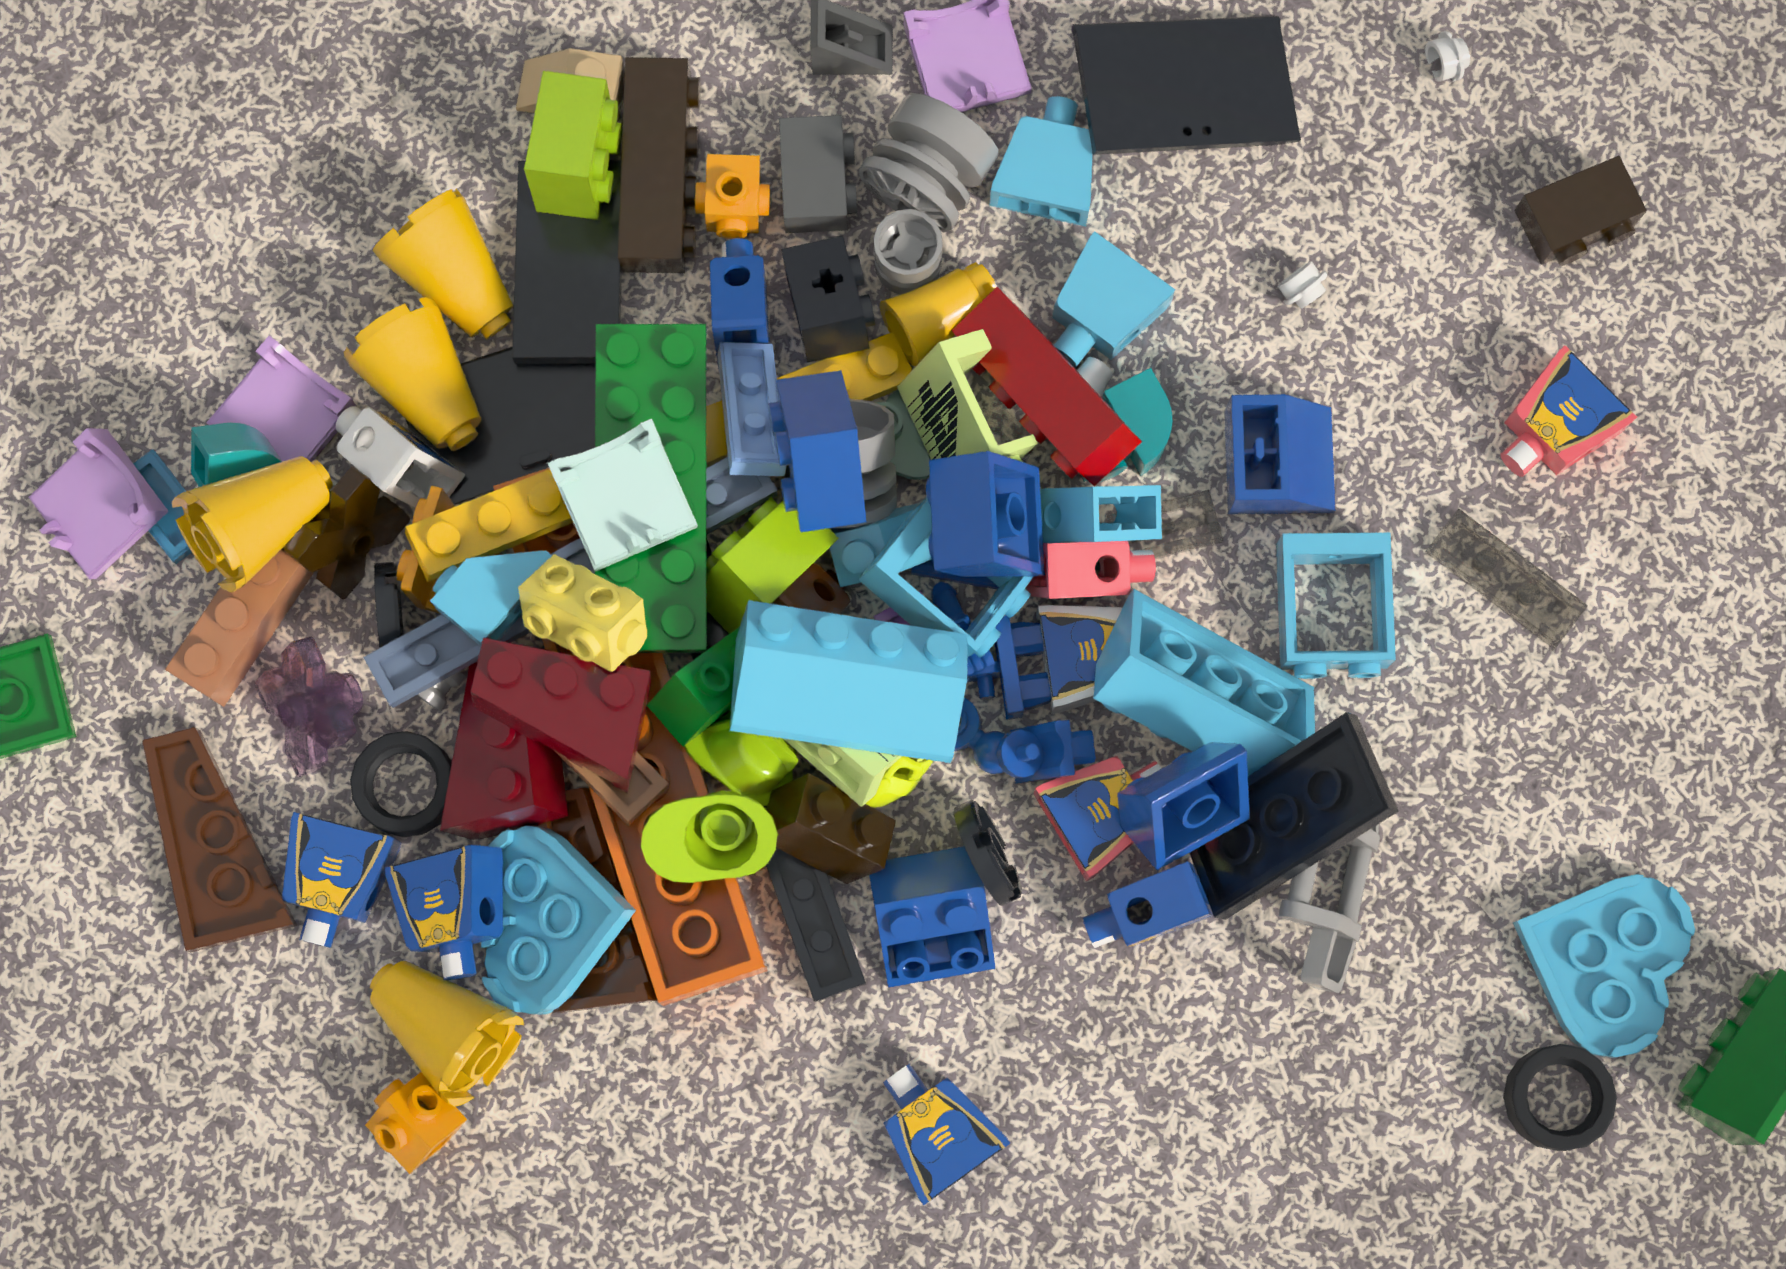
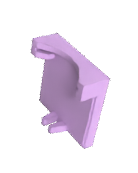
M971 0L945 9H913L904 12V29L924 95L943 101L958 111L964 112L1031 94L1032 88L1009 17L1008 0Z
M269 335L255 351L260 356L258 362L207 421V424L232 422L249 425L265 435L282 461L304 456L310 462H313L337 433L336 422L338 417L344 410L356 406V404L343 391L337 389L313 372Z
M86 428L73 441L78 450L29 496V499L47 522L39 531L42 534H55V537L48 542L51 547L69 551L89 579H97L169 511L108 429Z

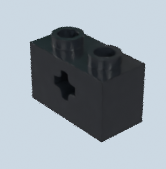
M843 235L781 249L787 283L807 363L870 349L866 327L876 325L869 294L862 296L858 294L857 287L865 285L858 254L848 256Z

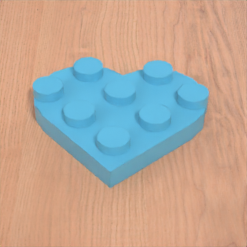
M524 826L516 830L503 831L488 845L490 847L502 848L503 932L499 938L481 942V948H487L485 967L488 977H482V981L492 999L498 1004L513 1010V1012L546 1015L553 1012L573 995L635 913L636 909L564 837L548 828Z
M1639 874L1616 878L1513 922L1559 1025L1571 1042L1594 1056L1614 1058L1635 1054L1656 1040L1658 1037L1656 1034L1664 1023L1665 1008L1669 1006V998L1664 980L1683 966L1684 962L1682 961L1690 950L1691 936H1694L1695 933L1690 907L1675 888L1667 887L1657 879L1643 877L1644 875Z

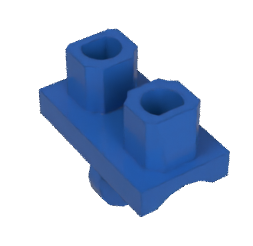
M1003 616L995 627L1001 632L1000 637L995 642L997 661L991 666H984V669L980 671H974L973 674L967 676V682L977 681L979 698L983 700L996 697L993 679L1000 678L1006 720L1022 718L1024 710H1031L1049 704L1051 702V692L1047 672L1018 675L1016 658L1040 655L1044 652L1040 623H1010V618Z
M1070 720L1052 721L1010 730L1009 733L1001 738L997 746L999 766L1006 774L1015 777V784L1075 775L1074 765L1095 763L1092 730L1071 731Z

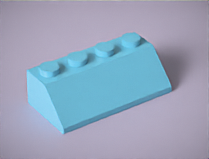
M1135 589L1128 595L1097 661L1093 699L1101 702L1108 710L1118 714L1121 713L1148 727L1155 735L1168 738L1191 751H1195L1210 742L1241 744L1247 751L1248 776L1315 733L1313 686L1295 678L1286 671Z
M748 600L736 638L730 731L951 763L967 684L968 634Z

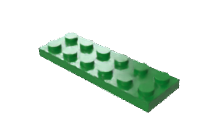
M596 324L595 448L622 436L642 422L652 419L698 527L595 571V575L619 587L629 588L637 596L643 598L647 639H645L643 646L637 653H704L707 651L706 324Z

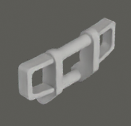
M1380 824L1346 844V846L1350 847L1337 912L1309 905L1318 862L1292 878L1288 899L1281 901L1279 917L1313 928L1301 972V981L1318 990L1339 993L1342 990L1356 942H1359L1362 925L1357 923L1371 854L1372 852H1378L1381 837L1379 834Z

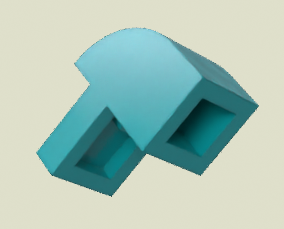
M1152 368L1105 390L1103 393V400L1142 442L1100 482L1107 481L1126 470L1128 466L1125 461L1131 458L1139 475L1142 476L1157 464L1164 453L1172 430V410L1170 402ZM1080 474L1083 481H1086L1087 479Z
M229 422L191 427V475L199 487L282 462L265 435L249 425Z

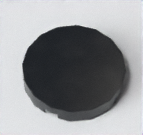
M394 562L374 564L379 648L404 635L401 592L397 589V584L389 583L388 577L397 576L398 567Z
M969 800L955 807L954 818L964 847L992 898L1000 906L1021 898L1022 885L1016 867L1013 868V865H1008L1003 850L1006 844L986 809L974 800Z

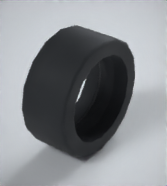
M408 731L387 733L369 743L356 759L350 778L352 800L361 816L384 833L400 837L423 835L441 825L452 761L441 747L424 735ZM411 753L419 755L430 763L436 774L437 787L434 798L425 809L415 815L398 816L390 814L379 805L374 796L373 781L376 771L385 760L396 754Z
M1558 1044L1533 1049L1517 1060L1506 1078L1503 1099L1508 1119L1520 1136L1540 1148L1569 1151L1587 1147L1604 1135L1614 1119L1617 1095L1613 1078L1600 1059L1583 1048ZM1556 1064L1570 1066L1581 1073L1588 1082L1592 1095L1591 1109L1585 1120L1575 1128L1564 1131L1549 1129L1538 1122L1530 1111L1527 1099L1529 1084L1535 1074L1546 1066Z

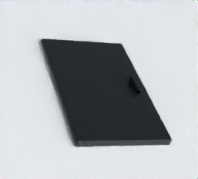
M1263 16L1073 24L1071 32L1074 38L1093 155L1269 146L1300 142L1301 137L1281 32L1280 17ZM1202 129L1206 130L1208 132V135H1206L1202 131Z
M512 347L461 363L481 416V422L475 428L478 432L477 437L466 446L455 451H451L448 446L436 448L406 420L409 431L465 474L449 497L455 505L493 492L494 485L549 468L548 463L553 460L576 455L595 448L596 363L515 364L512 358Z

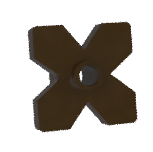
M351 467L335 487L329 491L330 502L309 523L303 524L284 548V552L310 573L318 570L316 579L343 600L350 595L365 576L366 554L371 548L391 544L410 521V517L386 496L378 498L381 489L355 467Z

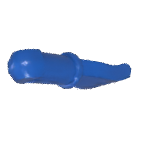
M937 583L931 591L933 604L961 629L966 631L971 621L970 617L964 613L956 597V590L948 583ZM990 650L981 658L975 653L967 658V676L973 674L974 671L984 669V666L988 667L995 664Z

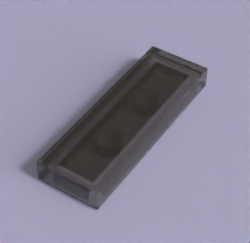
M1459 508L1425 551L1553 649L1559 645L1588 607L1582 600Z

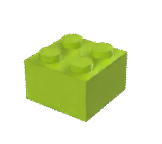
M551 71L542 72L524 166L536 212L598 220L601 203L610 202L614 174L613 171H608L610 154H619L622 141V123L617 122L618 102L617 100L610 99L606 79Z
M771 497L737 532L734 531L711 553L712 555L707 558V611L729 634L741 625L748 600L771 604L839 538L830 528L800 532L796 511L785 512L783 501L778 505Z

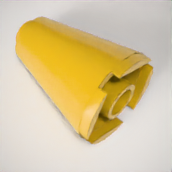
M457 188L454 192L452 189L445 191L407 216L409 221L399 229L398 233L393 227L374 246L373 252L382 263L420 295L433 299L440 311L471 338L481 333L487 340L511 323L507 313L514 306L469 206Z
M419 298L423 305L422 308L410 311L404 303L378 317L354 337L360 346L354 353L346 347L344 357L349 366L436 448L448 446L451 451H455L466 446L477 437L478 432L475 428L480 424L481 416L439 307L431 298Z
M299 456L184 491L172 500V508L181 506L183 508L184 515L177 518L176 522L184 540L199 564L207 573L217 568L226 578L218 583V585L232 593L243 587L293 538L303 524L309 523L330 502L329 490L333 488V483L327 470L319 461L314 460L310 462L304 456Z
M400 961L395 965L392 963L386 964L376 973L371 981L370 989L372 993L370 1003L439 1095L440 1093V1098L454 1107L465 1104L475 1098L468 1090L479 1081L482 1075L483 1084L488 1087L514 1054L520 1043L522 1035L514 1029L515 1025H524V1020L513 1010L449 980H444L442 977L408 961Z

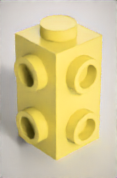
M553 554L518 587L524 627L528 628L531 633L539 638H547L567 648L583 661H592L613 672L629 655L636 654L643 646L645 639H647L643 598L637 596L629 588L619 587L593 574L585 566L575 565Z

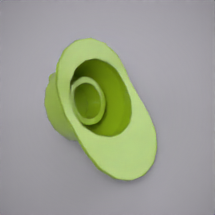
M731 711L684 746L687 754L701 768L727 786L732 792L747 796L763 806L768 805L772 790L793 780V769L799 760L796 756V750L783 738L730 731Z
M721 790L708 793L706 796L683 798L664 804L650 816L644 826L641 849L646 863L655 873L673 882L694 883L724 878H738L754 874L768 864L776 850L778 833L773 817L762 804L737 792Z

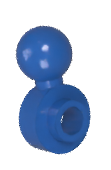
M964 698L961 711L962 721L958 728L954 751L971 748L974 760L981 770L990 774L1003 773L1004 771L999 766L997 759V746L1001 738L1006 734L1000 731L985 733L981 730L982 720L979 711L968 699Z

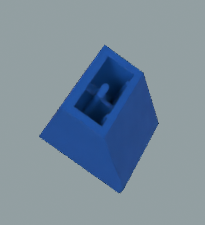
M1286 394L1231 395L1224 411L1228 514L1334 513L1336 510L1331 407Z
M964 846L887 859L885 869L869 875L888 988L996 969L985 887Z

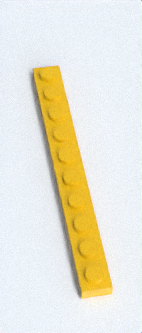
M894 332L868 341L870 349L826 358L778 377L777 380L841 370L849 399L873 401L897 390V386L908 376L912 368ZM722 400L707 406V468L728 457ZM548 469L405 527V535L428 582L440 577L452 565L459 568L466 558L495 555L571 524L573 520L552 472Z

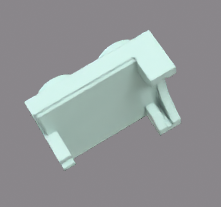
M652 419L642 422L622 436L601 446L576 455L558 458L548 463L595 571L698 527Z

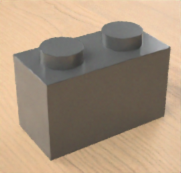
M842 115L779 118L785 233L848 230L847 215L857 214L856 182L845 183V165L855 164L853 133H843Z

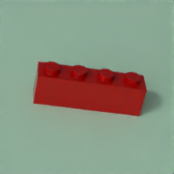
M998 286L951 330L956 337L981 329L984 330L992 349L972 369L979 376L986 370L995 379L988 386L989 389L1008 409L1017 404L1023 410L1025 415L1019 420L1021 425L1030 435L1033 434L1036 441L1040 444L1047 438L1057 448L1050 457L1071 479L1080 473L1095 487L1142 442Z

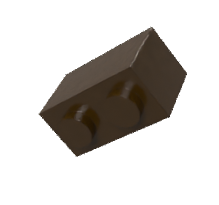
M1620 155L1525 194L1514 211L1540 264L1543 265L1556 259L1559 266H1564L1585 256L1589 252L1586 247L1604 239L1606 245L1611 246L1632 236L1636 232L1634 226L1643 217L1647 209Z
M809 773L771 791L767 811L773 817L778 833L776 848L845 884L885 869L896 823L895 819L867 804L861 807L845 792Z

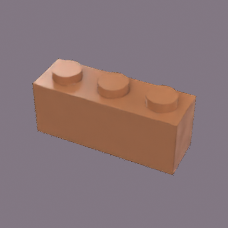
M281 549L243 587L232 593L220 587L165 670L224 707L314 573H310Z

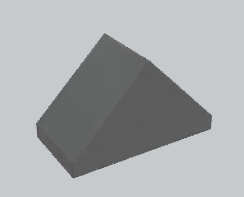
M811 0L810 51L812 75H892L893 25L829 0Z

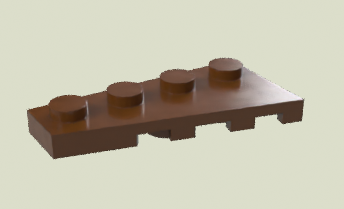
M193 727L142 740L185 951L195 952L297 926L286 902L283 901L282 894L201 730Z
M577 788L565 790L568 816L541 823L537 826L551 829L564 837L624 897L590 789ZM631 918L573 995L552 1013H566L658 1001Z

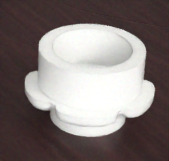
M1443 31L1439 34L1438 39L1429 41L1426 44L1425 56L1428 63H1432L1439 57L1441 60L1442 70L1432 71L1436 81L1441 82L1452 78V81L1462 79L1464 69L1470 64L1469 50L1462 38H1452L1450 32Z
M1310 261L1288 276L1277 286L1286 298L1284 300L1285 305H1291L1296 302L1299 308L1302 309L1316 300L1326 291L1321 281L1327 277V272L1323 271L1320 273L1313 262Z

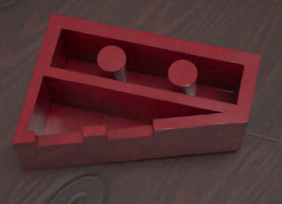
M483 638L471 688L474 707L531 740L539 741L566 756L567 760L579 767H585L612 782L613 786L628 794L651 687L650 671L619 665L611 672L592 661H583L577 656Z
M477 662L470 665L440 831L470 840L497 836L505 830H516L524 826H534L567 817L568 809L562 758L550 747L539 741L531 740L474 707L471 688Z

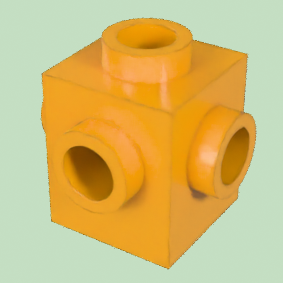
M707 154L706 182H696L695 213L705 214L707 232H716L717 236L725 239L744 238L747 236V233L759 234V216H769L770 184H760V156Z
M420 1072L406 1084L399 1078L389 1084L374 1099L379 1108L365 1126L374 1135L378 1145L390 1153L411 1174L447 1144L467 1121V1118L456 1107L440 1098V1093L439 1095L423 1073Z

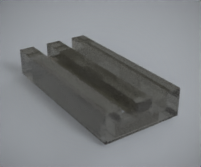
M1205 490L1161 501V515L1199 505L1202 506L1204 513L1162 524V536L1207 525L1209 532L1140 550H1152L1155 559L1222 543L1223 537L1210 491ZM1117 513L1106 515L1107 523H1114ZM1130 540L1128 543L1133 544L1145 540Z

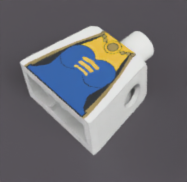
M357 406L349 407L337 419L336 430L343 436L337 444V451L360 472L369 477L383 492L415 508L420 498L427 499L432 485L443 488L450 497L465 476L462 471L407 428L370 407L363 410ZM413 462L414 466L409 471L405 472L407 468L410 466V464Z
M1038 606L1036 618L1037 623H1040L1044 652L1042 658L1044 671L1047 672L1049 678L1051 714L1061 713L1097 701L1093 699L1096 664L1122 607Z

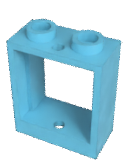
M926 496L917 504L858 580L911 626L968 634L967 658L974 653L981 658L1000 637L1001 632L995 627L1003 616L1013 617L1029 599L1031 593L1025 587L1034 576L988 577L999 588L966 631L961 629L897 574L932 530L931 506Z
M1391 532L1282 533L1276 543L1280 669L1294 670V677L1300 679L1326 677L1327 669H1348V677L1374 678L1381 676V669H1387L1396 660ZM1370 564L1373 650L1297 651L1294 565Z

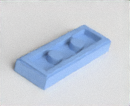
M720 342L718 365L730 475L784 476L786 465L780 466L776 440L772 433L768 403L778 402L773 344Z

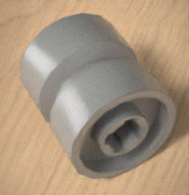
M905 209L887 215L878 225L874 236L875 272L881 284L891 292L904 294L938 279L942 267L943 245L942 234L936 222L924 212Z

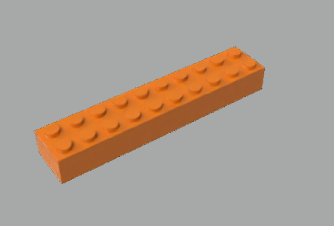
M546 468L501 484L494 485V491L511 485L513 483H516L518 481H521L523 479H526L528 477H531L533 475H536L538 473H541L543 471H546L550 468ZM573 522L512 548L514 553L546 550L552 554L579 539L580 536ZM547 638L542 639L545 650L576 656L567 648ZM636 653L631 656L629 655L620 664L650 671L651 687L647 704L671 678L664 653ZM646 706L637 752L669 783V788L629 826L591 788L590 791L624 897L636 909L631 919L658 1003L666 1006L767 972L768 970L738 878H724L694 883L673 882L657 875L646 863L641 849L642 830L650 816L664 804L683 798L706 796L709 793L701 767L687 754L685 747L681 746L648 706Z

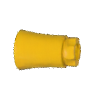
M975 262L962 270L957 268L937 280L910 292L880 301V312L886 328L890 333L894 332L908 362L913 366H917L938 342L956 337L951 330L996 288V285L983 264L979 265Z

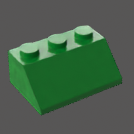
M1781 968L1765 971L1762 976L1756 972L1747 980L1737 998L1744 1003L1733 1021L1725 1018L1716 1027L1708 1041V1045L1714 1048L1713 1052L1703 1066L1698 1063L1694 1064L1685 1074L1678 1087V1090L1684 1096L1677 1107L1731 1145H1764L1786 1111V971Z

